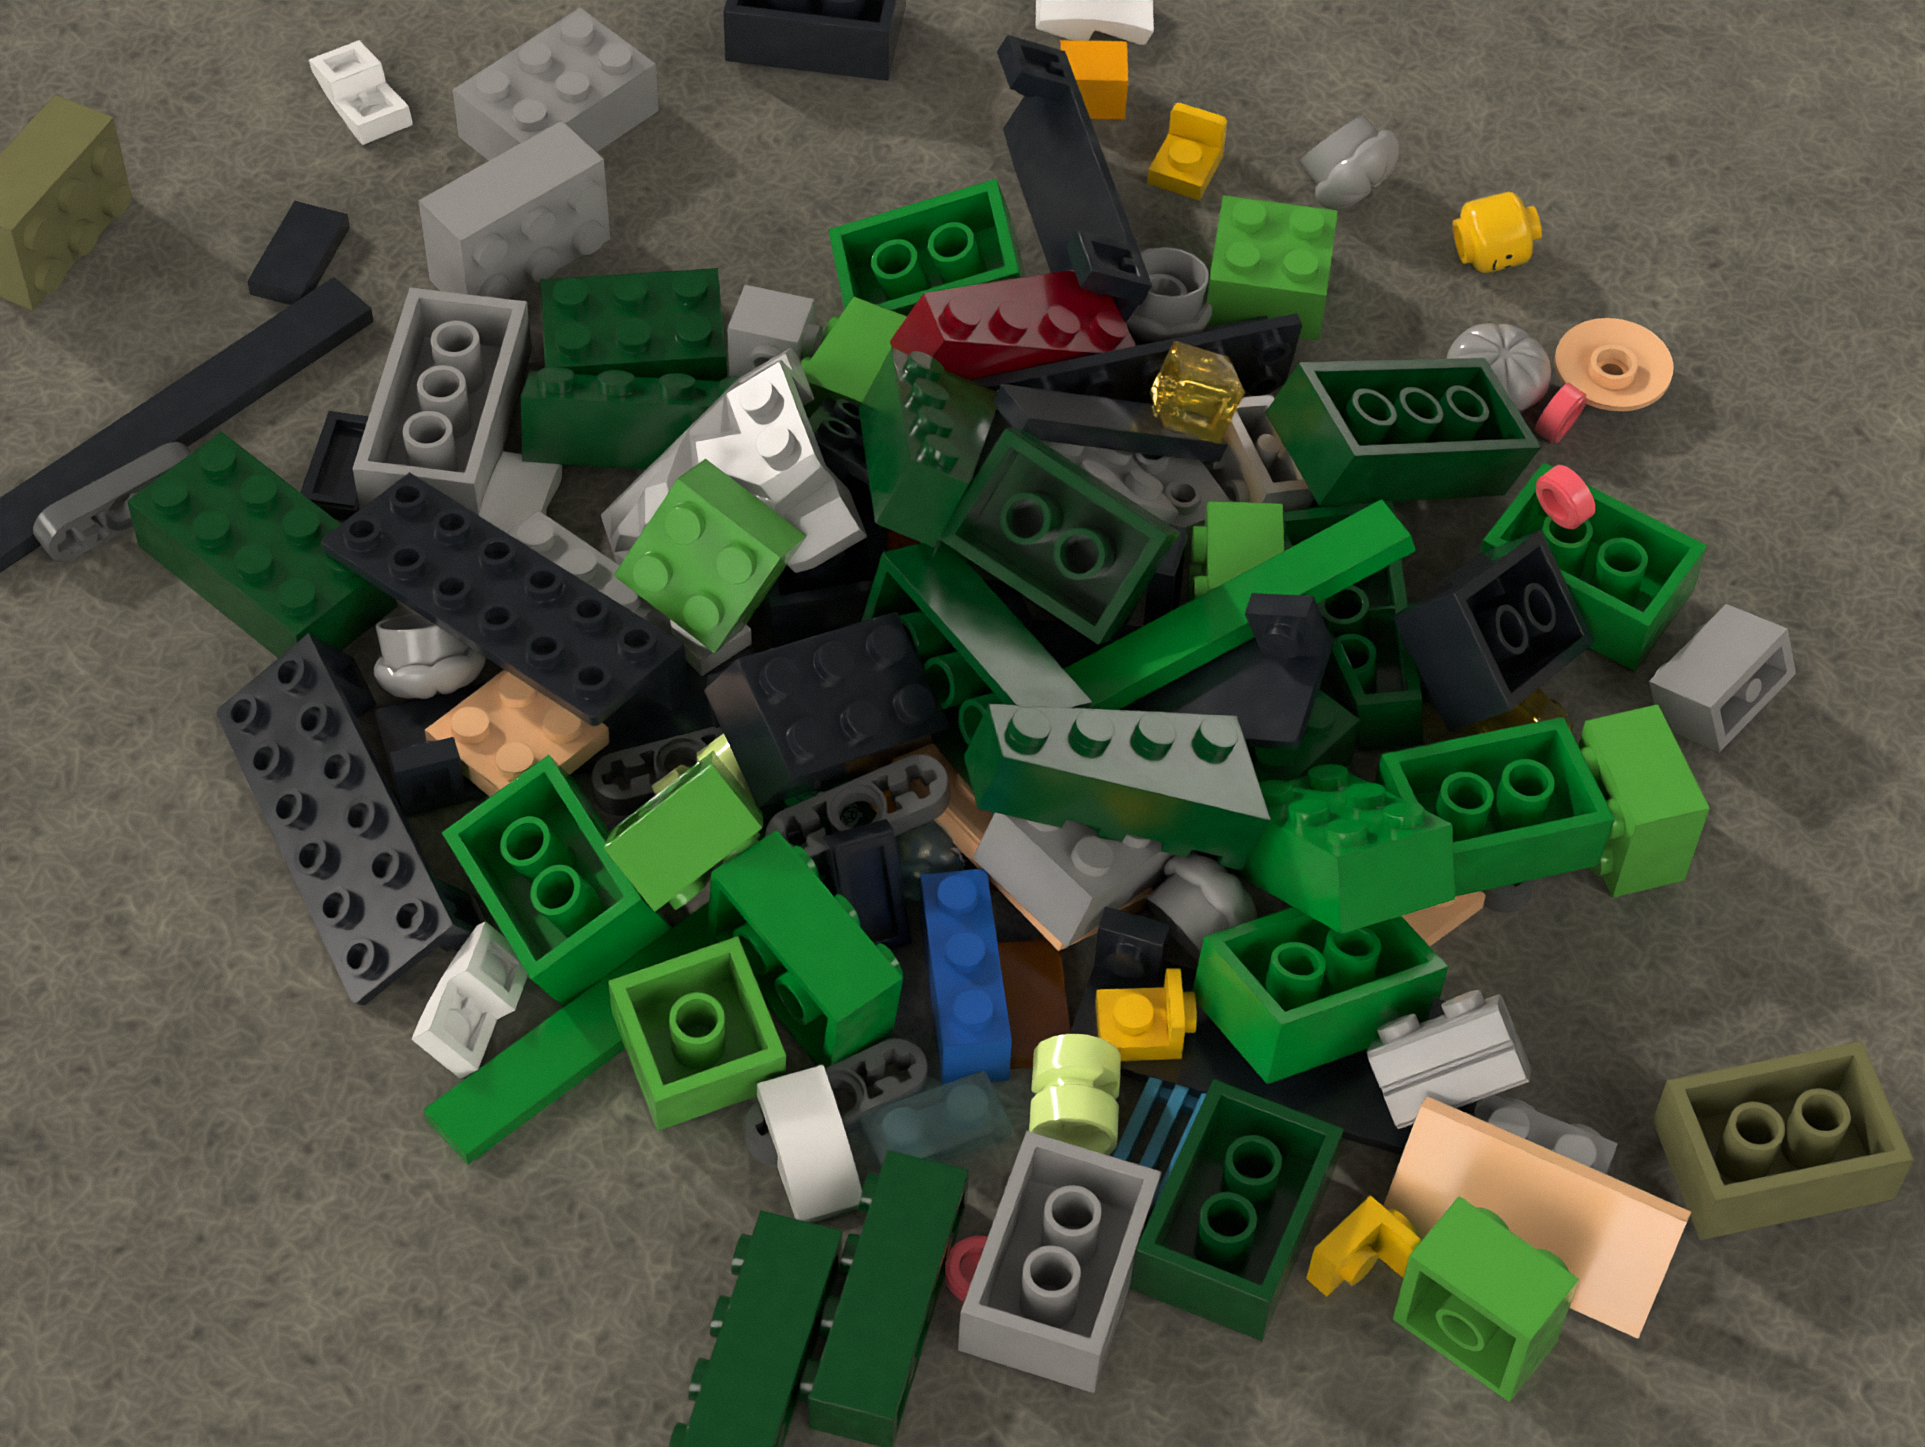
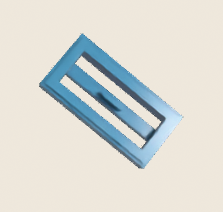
M1149 1077L1113 1157L1130 1162L1158 1101L1166 1104V1107L1139 1164L1155 1169L1181 1110L1192 1114L1160 1184L1157 1196L1158 1202L1206 1094L1201 1093L1198 1099L1188 1095V1087L1176 1084L1173 1090L1162 1087L1163 1080Z

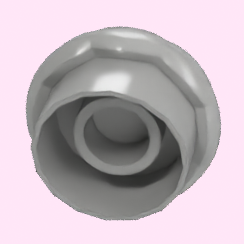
M1361 115L1320 142L1298 162L1318 184L1315 190L1316 201L1326 208L1339 210L1352 207L1371 193V188L1379 187L1383 180L1388 178L1394 171L1399 158V141L1394 132L1385 129L1378 132L1364 115Z
M1162 247L1140 252L1152 287L1145 301L1136 308L1126 322L1129 332L1136 339L1147 344L1201 333L1212 316V307L1206 304L1208 294L1206 287L1209 272L1205 264L1195 255L1180 249Z
M1482 323L1472 326L1459 335L1448 350L1447 359L1485 358L1521 415L1526 409L1540 401L1549 389L1551 368L1547 352L1536 339L1517 326L1495 323Z
M418 613L390 618L376 625L382 656L375 663L373 674L379 685L393 696L405 699H428L433 697L437 691L441 694L453 693L458 688L467 686L475 680L486 663V657Z
M1190 852L1187 858L1176 855L1168 859L1164 866L1166 880L1146 897V903L1158 921L1170 924L1169 934L1198 962L1204 936L1258 919L1253 898L1243 889L1239 879L1235 875L1228 873L1224 866L1218 865L1217 860L1195 852Z

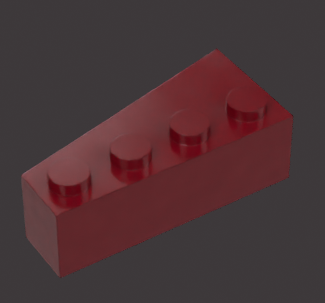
M1074 270L923 293L889 341L892 348L910 355L913 351L925 353L940 362L944 370L968 380L1136 346L1113 296L1107 294L1098 295L1087 289L1080 288Z

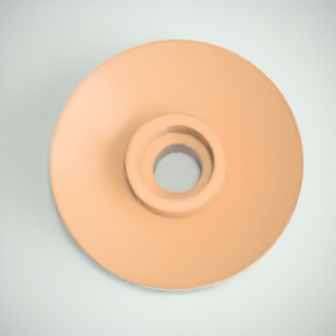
M1616 318L1592 319L1572 327L1560 339L1554 358L1555 371L1563 386L1568 382L1587 394L1586 404L1609 411H1632L1653 404L1669 388L1674 369L1672 356L1667 346L1657 335L1639 324Z

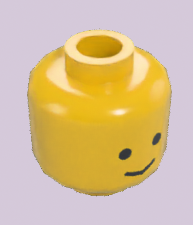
M1503 192L1468 201L1462 207L1460 218L1453 220L1452 223L1454 241L1460 260L1463 264L1471 263L1476 271L1481 273H1491L1527 263L1533 253V241L1542 238V228L1536 208L1533 205L1525 207L1519 196L1513 192Z

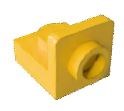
M1175 103L1170 113L1169 133L1148 170L1147 184L1200 201L1224 155L1227 119L1224 116L1186 104Z
M1180 968L1166 969L1164 988L1097 990L1096 1016L1098 1038L1114 1045L1121 1054V1061L1181 1059L1185 1033L1196 1032L1197 1016L1194 992H1183Z
M1370 1195L1314 1248L1306 1279L1324 1295L1328 1296L1344 1280L1351 1286L1357 1284L1372 1269L1378 1257L1404 1278L1409 1256L1422 1240L1417 1236L1411 1222L1403 1214L1394 1209H1386Z

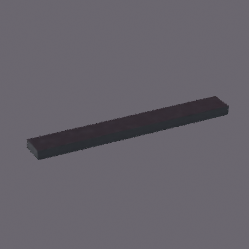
M335 277L331 278L0 497V573L41 546L33 534V526L37 517L48 506L164 444L180 442L186 445V447L190 446L373 323L372 308Z

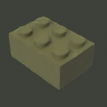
M55 94L1 152V298L34 310L48 293L51 294L58 290L65 274L82 255L85 256L93 250L98 236L112 220L121 217L127 211L132 199V193L114 117Z
M1862 1041L1667 1080L1652 1121L1687 1210L1691 1211L1690 1217L1699 1240L1895 1200L1914 1160Z

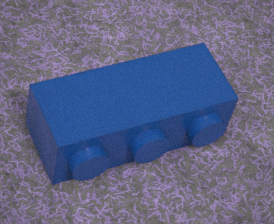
M984 869L920 874L919 918L942 1087L1009 1081L1012 1038L987 872Z

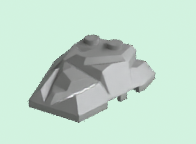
M791 347L740 377L601 514L614 558L618 565L622 563L676 480L705 458L807 536L787 564L795 573L815 568L867 537L850 490L824 462L803 407L814 400V396L799 357Z

